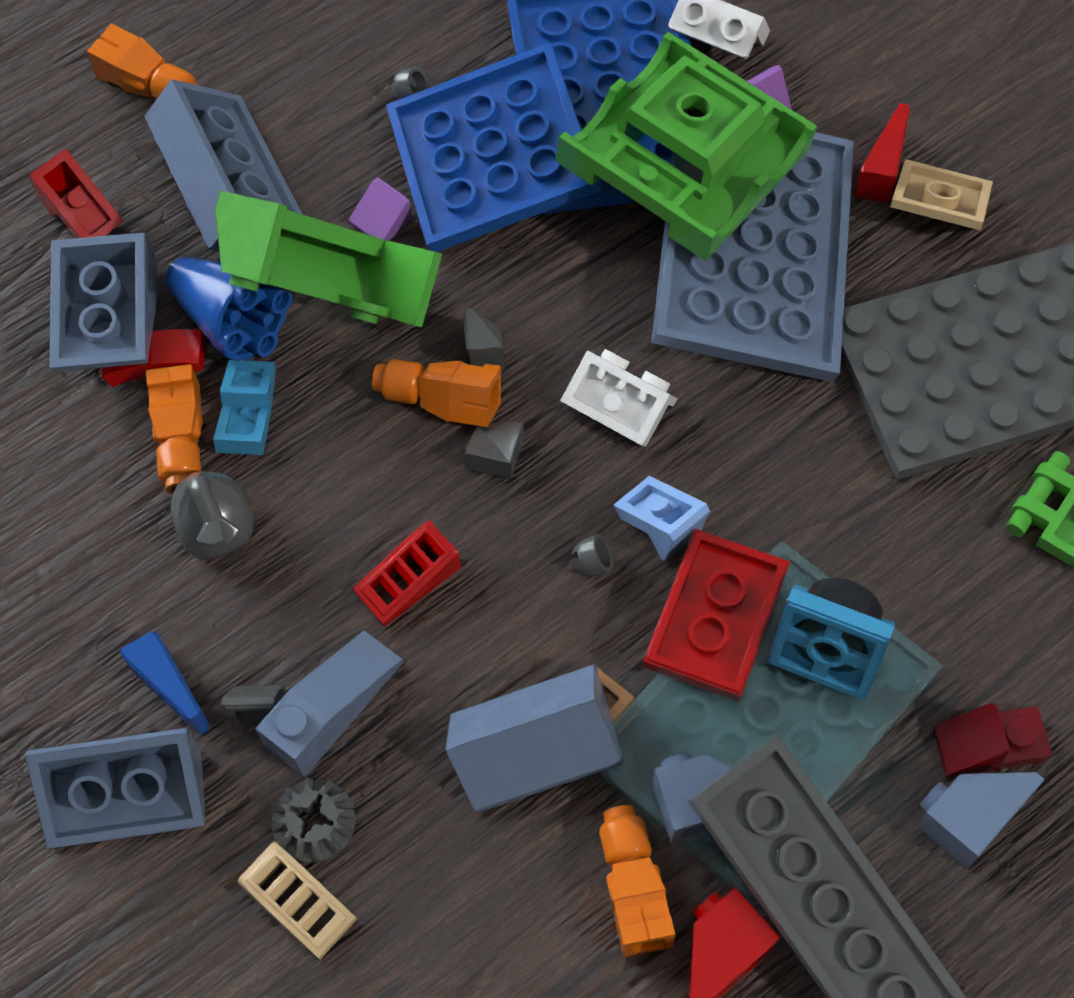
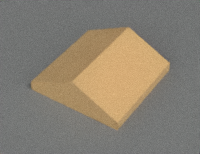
M905 159L890 207L981 231L993 181Z

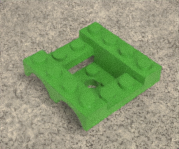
M667 32L663 36L660 46L649 64L634 80L628 83L619 78L609 88L600 109L584 129L574 136L565 131L559 136L555 161L590 185H593L599 178H602L668 222L670 227L667 236L706 261L809 151L817 125L675 35ZM698 109L705 116L692 117L683 110ZM644 134H647L704 171L701 184L637 141Z

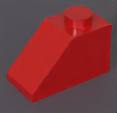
M736 888L730 891L724 898L718 892L712 894L694 912L698 920L694 923L691 934L688 998H721L771 954L779 943L780 937Z

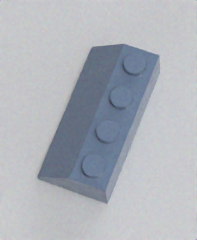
M171 79L144 117L208 248L219 251L215 207L220 190L288 206L287 210L302 214L242 97Z

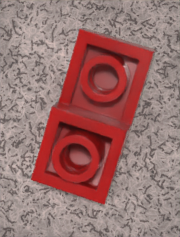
M172 329L152 331L147 364L103 367L102 377L111 387H115L131 380L140 379L146 375V370L191 364L194 372L201 371L204 367L206 336L201 330Z

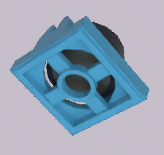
M824 578L812 584L809 592H807L808 589L795 585V587H792L767 663L861 700H866L892 636L895 622L885 618L881 620L883 609L878 598L867 588L854 581L841 578Z

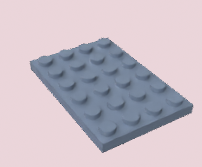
M698 109L683 110L692 117L705 116ZM815 132L809 151L706 261L668 237L670 224L665 221L651 343L834 382L840 374L854 141ZM673 152L671 165L701 184L704 171ZM832 311V316H831V319H830V317H829V312Z

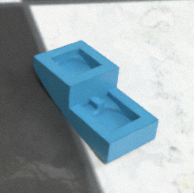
M228 360L220 389L222 408L213 438L216 453L263 455L272 410L276 374L275 362Z

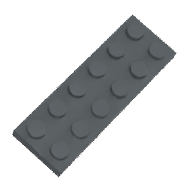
M779 735L770 737L687 800L826 998H966Z

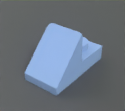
M648 476L614 504L621 520L649 535L661 560L664 562L690 542L694 529L702 530L710 512L707 503L651 476Z

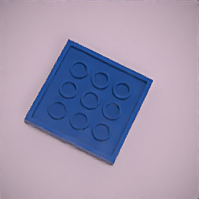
M551 42L386 104L422 232L430 251H442L602 191L599 179L593 185H590L555 161L559 136L564 131L574 136L581 131V127Z

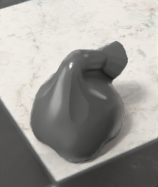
M214 471L192 473L177 485L172 496L171 516L174 529L183 548L200 560L216 559L240 548L250 539L255 518L246 493L233 478Z

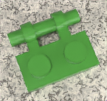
M1056 451L1048 462L1041 463L1032 476L1034 483L1027 494L1020 495L1011 508L1012 517L1006 524V529L1012 535L1022 537L1030 525L1040 527L1044 532L1035 546L1074 568V476L1066 472L1071 463L1070 458L1066 454ZM1055 492L1066 497L1057 511L1044 504L1049 495Z

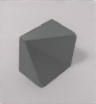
M465 309L463 318L468 364L481 367L485 363L501 366V371L505 370L502 333L500 329L474 309Z
M503 422L490 423L488 427L477 426L464 452L465 469L512 479L524 440L523 423Z

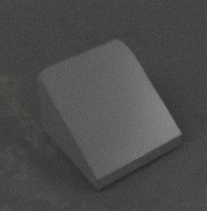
M280 685L235 686L223 696L222 707L232 723H261L283 698V689Z

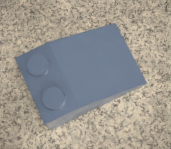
M145 233L51 240L50 369L52 372L148 363L157 305V258Z

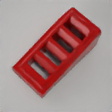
M899 104L862 165L855 192L856 197L883 203L891 201L911 109L908 108V104Z
M428 520L410 534L353 588V592L381 625L385 627L461 568L460 555L435 525ZM429 547L439 557L434 563L424 553ZM412 560L424 571L419 577L407 565ZM396 572L409 585L404 591L391 578ZM379 585H382L394 598L389 605L374 590Z

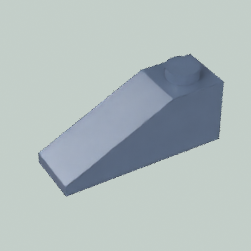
M362 631L293 686L255 728L265 748L305 778L403 664V659L366 631Z

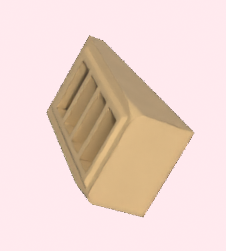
M277 842L271 843L238 879L242 889L319 960L323 958L357 920L340 901ZM280 866L285 869L265 891L261 889ZM297 879L302 885L280 907L275 901ZM313 894L318 899L317 902L296 922L292 916ZM327 909H330L335 915L313 938L307 931Z

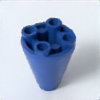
M181 257L171 263L165 275L167 288L220 354L240 361L251 359L256 355L267 357L275 350L278 344L277 335L285 321L286 311L292 303L293 296L290 290L259 283L258 291L229 284L231 274L221 271L220 262L194 257Z

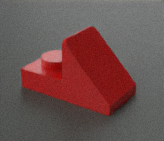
M66 148L28 175L48 214L51 217L57 214L76 238L106 236L124 222Z

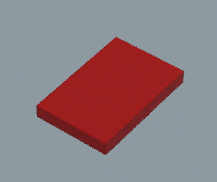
M694 529L644 656L642 667L740 702L791 561Z

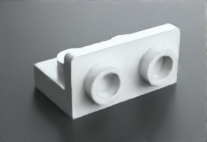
M679 0L668 24L670 29L742 59L749 57L754 43L763 46L770 32L764 17L722 0Z
M604 349L601 357L587 350L560 401L646 447L668 405L673 407L678 399L666 393L670 383L647 371L644 372L641 379L625 371L630 363L629 361Z

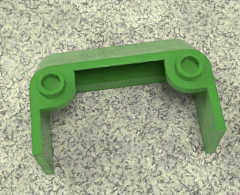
M220 190L215 214L221 271L231 274L229 284L253 291H258L259 283L284 288L352 307L350 317L378 324L379 316H384L414 326H423L442 257L441 253L383 240L287 210L288 206Z

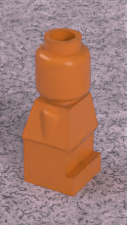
M112 23L101 34L100 39H97L87 50L95 77L107 84L112 82L118 85L124 92L148 97L153 96V98L157 99L171 79L198 85L191 73L173 64L165 63V60L142 37L140 38Z
M391 359L386 364L378 363L375 366L372 388L373 391L381 392L383 397L389 401L407 404H417L420 401L421 408L448 423L452 421L488 427L501 405V366L485 363L481 367L469 365L460 360L430 363L425 370L424 366L417 362Z
M191 364L146 370V382L149 392L148 411L152 420L153 440L156 443H160L156 450L158 479L165 484L166 492L172 495L177 485L185 477L192 473L201 472L198 441L204 420L202 418L200 384Z
M631 805L610 808L603 813L605 822L599 829V835L605 861L609 866H612V872L606 876L622 955L623 957L672 948L674 947L675 940L674 926L669 913L665 894L666 889L662 883L659 867L653 864L650 859L652 848L646 823L642 817L635 814L634 807Z

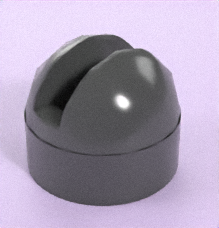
M419 67L404 68L395 73L393 77L394 82L391 85V91L397 100L429 88L428 78Z
M600 534L582 539L576 543L571 552L573 558L579 559L573 566L581 575L587 577L598 576L610 572L613 568V557L610 547L605 538Z

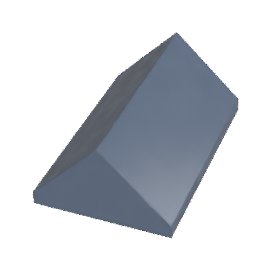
M594 664L450 715L446 752L474 811L477 813L624 764L599 673Z
M187 728L28 750L26 752V762L47 849L205 826L201 750Z

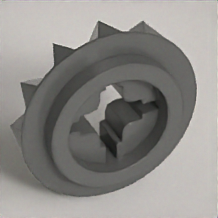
M307 777L304 782L295 786H287L285 793L279 801L273 803L272 823L270 826L276 842L294 859L302 862H320L335 856L348 844L354 832L356 816L353 803L346 791L329 779L323 781ZM320 801V813L332 826L315 824L311 831H307L305 836V824L295 812L311 813L314 806H318Z

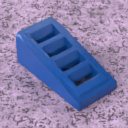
M152 631L120 650L123 659L130 669L193 730H196L200 735L210 730L208 728L210 726L208 720L158 633Z

